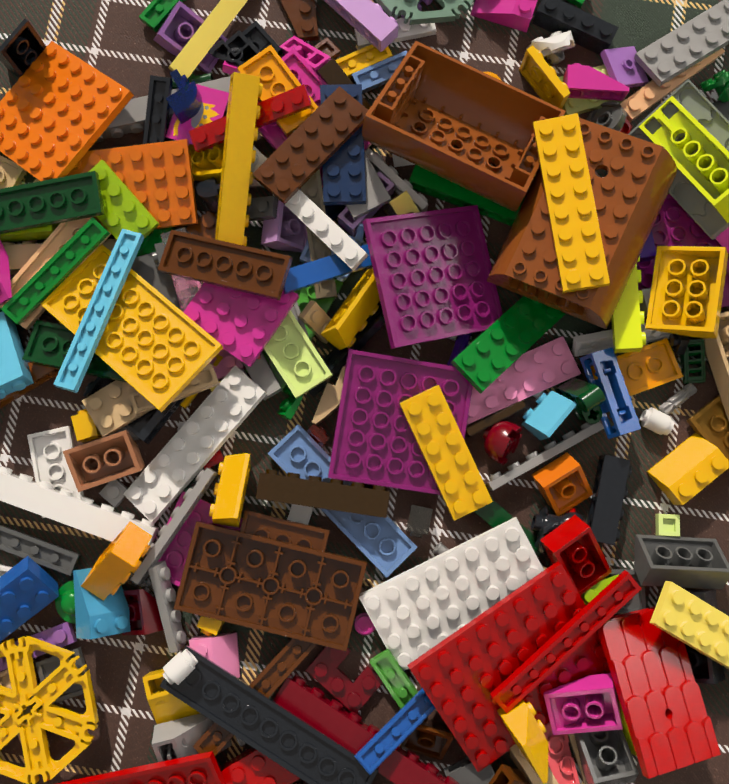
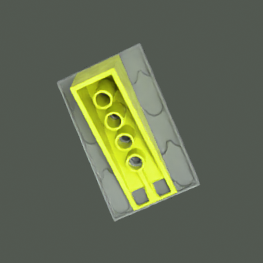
M687 79L628 135L663 146L669 152L677 167L676 177L669 190L670 195L704 232L714 240L729 227V121Z

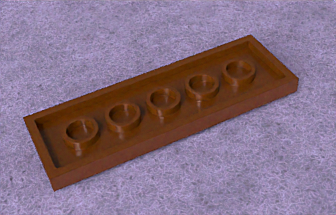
M339 86L252 174L253 178L285 205L363 125L368 109Z
M171 230L158 270L161 273L280 300L293 259L288 255Z

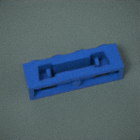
M613 348L596 351L581 357L580 361L587 381L597 385L603 391L606 401L599 406L602 410L601 421L607 438H614L641 429ZM594 366V369L596 371L595 376L598 377V379L594 380L590 367ZM609 411H610L609 417L612 418L613 423H614L613 426L610 425L609 419H608L607 414H606V413L609 412Z

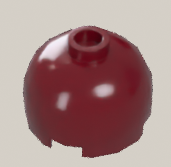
M508 421L498 422L492 428L488 427L483 435L487 455L501 465L508 462V459H506L507 455L510 452L514 454L520 443L522 435L519 434V431H522L523 428Z

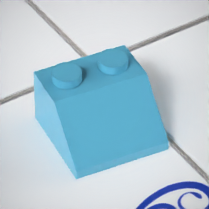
M552 390L547 394L543 392L536 400L538 405L534 409L529 408L522 416L525 420L521 425L540 441L544 440L554 433L577 404Z

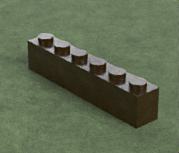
M266 469V473H260L256 499L387 518L390 492L386 491L385 486L373 485V489L364 488V483L352 482L351 486L343 485V480L330 479V483L321 482L322 477L309 476L308 480L300 479V474L288 472L287 476H280L279 471Z

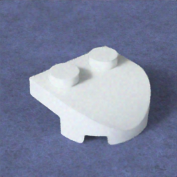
M571 30L563 33L562 31H557L545 39L538 37L532 40L529 47L533 45L544 57L575 47Z

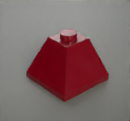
M144 589L123 591L129 607L131 631L122 633V635H146L164 630L157 602L153 596Z

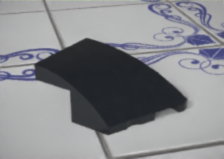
M257 21L252 23L243 32L238 30L226 42L223 40L219 41L208 51L211 56L237 66L242 65L270 45H272L278 55L283 53L282 49Z

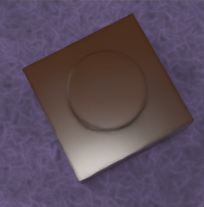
M328 37L314 46L330 56L331 59H336L340 56V50Z

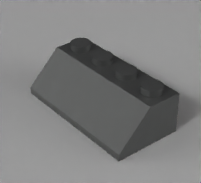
M639 534L635 536L634 569L641 586L663 587L665 581H671L683 588L723 589L729 580V563L716 539Z

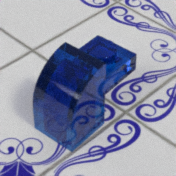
M175 69L170 72V75L179 90L168 96L166 100L180 123L183 124L199 112L202 97L194 81L190 83L185 74L181 76L178 70Z

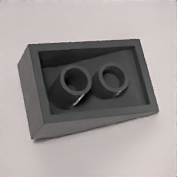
M622 729L574 733L587 784H628L636 780L639 772Z

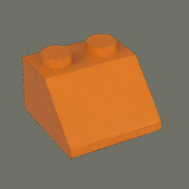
M565 453L532 474L538 490L557 516L562 515L593 495L581 465L568 453Z

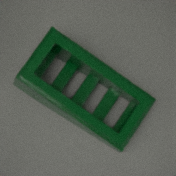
M704 339L690 340L685 354L679 355L683 384L706 382ZM688 347H695V351H688ZM689 356H696V359L689 360ZM697 364V368H689V365ZM698 372V376L689 377V373Z

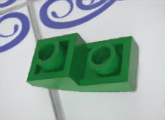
M286 384L283 392L289 397L281 402L277 414L284 419L291 420L301 403L303 395L296 399Z

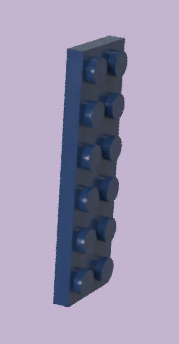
M362 84L320 85L321 104L339 86L362 104ZM363 125L322 166L324 205L366 204Z

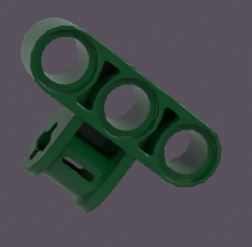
M572 378L555 389L556 393L577 404L573 412L578 419L585 420L589 424H596L601 420L602 410L599 405L605 402L606 398L603 391L597 385Z

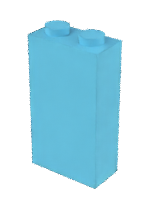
M3 311L0 312V399L15 391L23 390L26 386L34 383L28 363L22 359L24 349L16 323Z

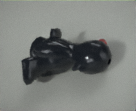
M543 507L539 515H534L531 523V531L538 532L534 547L541 554L545 553L546 551L540 539L572 516L576 515L584 521L583 517L576 512L574 507L562 516L548 514V508Z

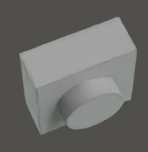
M116 479L108 482L99 494L113 507H118L126 498L123 494L128 488Z

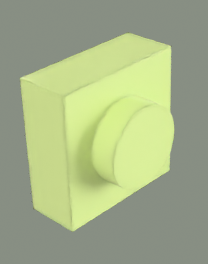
M655 514L656 535L679 537L680 515Z

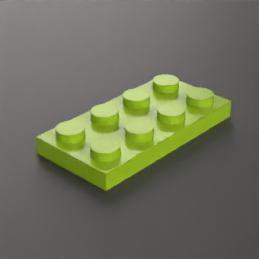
M104 160L99 161L89 171H96L98 173L104 215L96 217L116 240L122 229L141 233L146 238L160 225Z

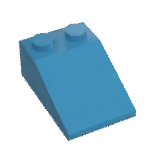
M92 568L73 570L76 638L91 640L130 632L129 607L122 585H120L114 595L109 594L103 601L81 587Z

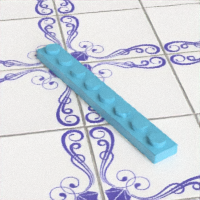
M126 229L121 230L53 385L57 388L74 393L78 392L144 240L141 233Z

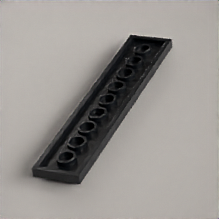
M188 645L184 647L182 652L188 649L198 660L195 669L179 685L175 682L171 685L165 678L160 685L161 688L308 784H371L378 773L376 768L369 775L354 757L355 754Z

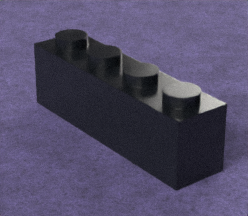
M542 0L532 23L552 33L562 31L563 33L571 30L575 44L599 55L604 49L609 48L619 28L561 0Z
M609 455L599 456L593 495L586 523L591 527L597 542L615 545V542L619 540L620 529H618L619 521L624 516L622 504L623 499H626L628 494L626 483L627 478H630L632 473L631 460Z

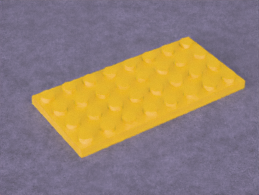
M103 244L41 303L49 313L74 335L111 255V251ZM131 269L95 354L162 412L223 349V346Z

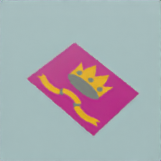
M184 81L166 138L174 140L187 139L189 144H193L189 131L222 118L228 102L229 92Z

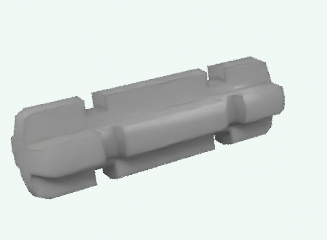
M692 383L685 385L682 390H679L667 402L659 406V410L669 415L675 408H678L690 396L694 395L697 392V388Z

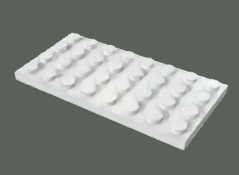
M514 517L360 593L359 599L386 649L390 650L398 664L405 671L409 669L408 664L544 571V568L517 517Z

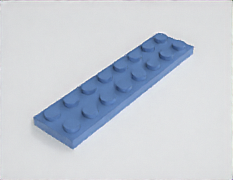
M299 424L268 452V455L286 473L300 474V479L308 480L309 476L322 477L321 482L328 483L332 479L328 478L331 457ZM343 480V485L351 486L352 481ZM320 508L386 578L417 548L388 516L383 518Z

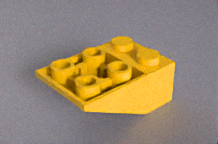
M163 669L149 672L143 677L147 701L157 724L200 714V712L160 687L164 680L163 673L165 671Z

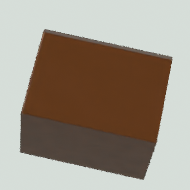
M426 718L400 744V747L442 761L454 735L446 724Z

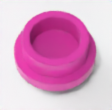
M361 613L356 617L354 627L359 634L369 635L375 630V626L367 613Z

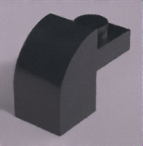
M211 177L195 186L196 192L206 209L211 213H217L220 184L217 183L214 177Z

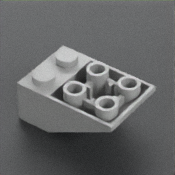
M200 713L154 725L152 747L158 762L199 754L193 745L214 722ZM231 739L218 752V754L227 749L228 747L232 746Z

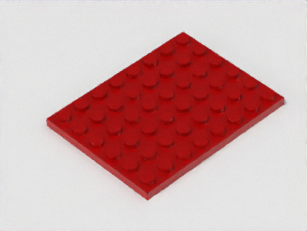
M558 561L408 664L409 669L477 772H480L510 750V747L516 744L497 712L501 707L492 698L490 693L586 606L564 567ZM596 631L523 698L525 703L530 702L537 713L534 715L536 721L539 719L543 725L550 722L543 695L545 691L589 675L610 673L598 632Z

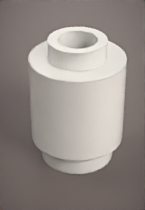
M652 407L648 410L645 409L640 416L641 425L659 435H668L675 424L669 415Z
M185 649L183 652L179 651L163 667L165 671L163 677L171 685L174 682L179 685L195 669L198 660L188 649Z

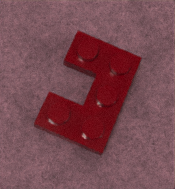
M325 646L307 667L306 671L346 708L357 714L383 682L369 665L352 681L338 668L351 652V649L347 647V651Z

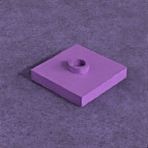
M634 46L604 49L600 53L609 77L629 88L645 86L649 82L644 69L634 59L637 53Z

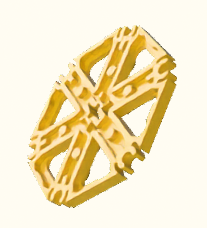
M22 636L18 638V646L15 645L14 638L6 640L0 645V658L6 657L12 688L0 685V713L5 715L0 719V751L20 733L25 767L6 762L0 757V774L26 784H36L39 781V774L43 776L44 782H47L49 779L51 780L92 743L91 741L95 736L90 735L88 729L93 731L97 729L99 718L90 669L82 675L81 673L87 668V665L85 664L81 668H77L75 665L76 661L80 658L79 655L69 660L75 652L31 636ZM35 650L51 654L60 660V666L39 685H37L32 658ZM77 683L83 688L86 712L78 714L52 703L73 684ZM36 702V704L32 707L31 712L21 716L25 712L27 706H31ZM46 730L75 741L74 747L60 760H53L50 756Z

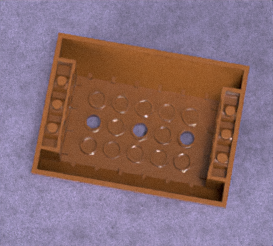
M415 41L366 113L362 137L365 141L516 213L540 165L533 122L564 116L566 111ZM489 163H493L497 167L491 166Z
M579 118L610 280L609 286L562 293L540 166L489 273L487 281L607 329L677 174V167L672 156L663 146ZM602 169L607 171L608 174L601 178L595 174V171Z

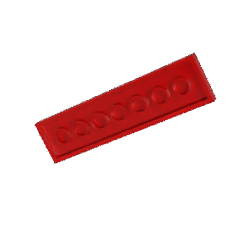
M210 751L56 784L226 783L214 753Z

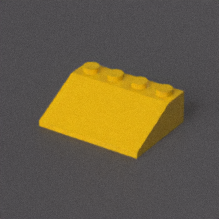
M657 246L646 329L696 338L717 339L728 261L726 247Z

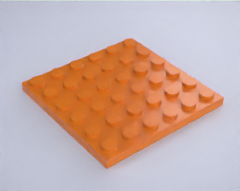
M51 41L0 101V152L39 181L65 177L134 95L121 84Z

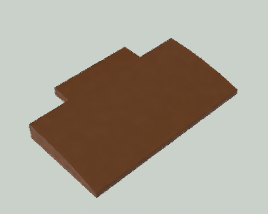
M245 510L240 531L196 521L174 609L347 651L367 561L325 552L330 533L328 529Z

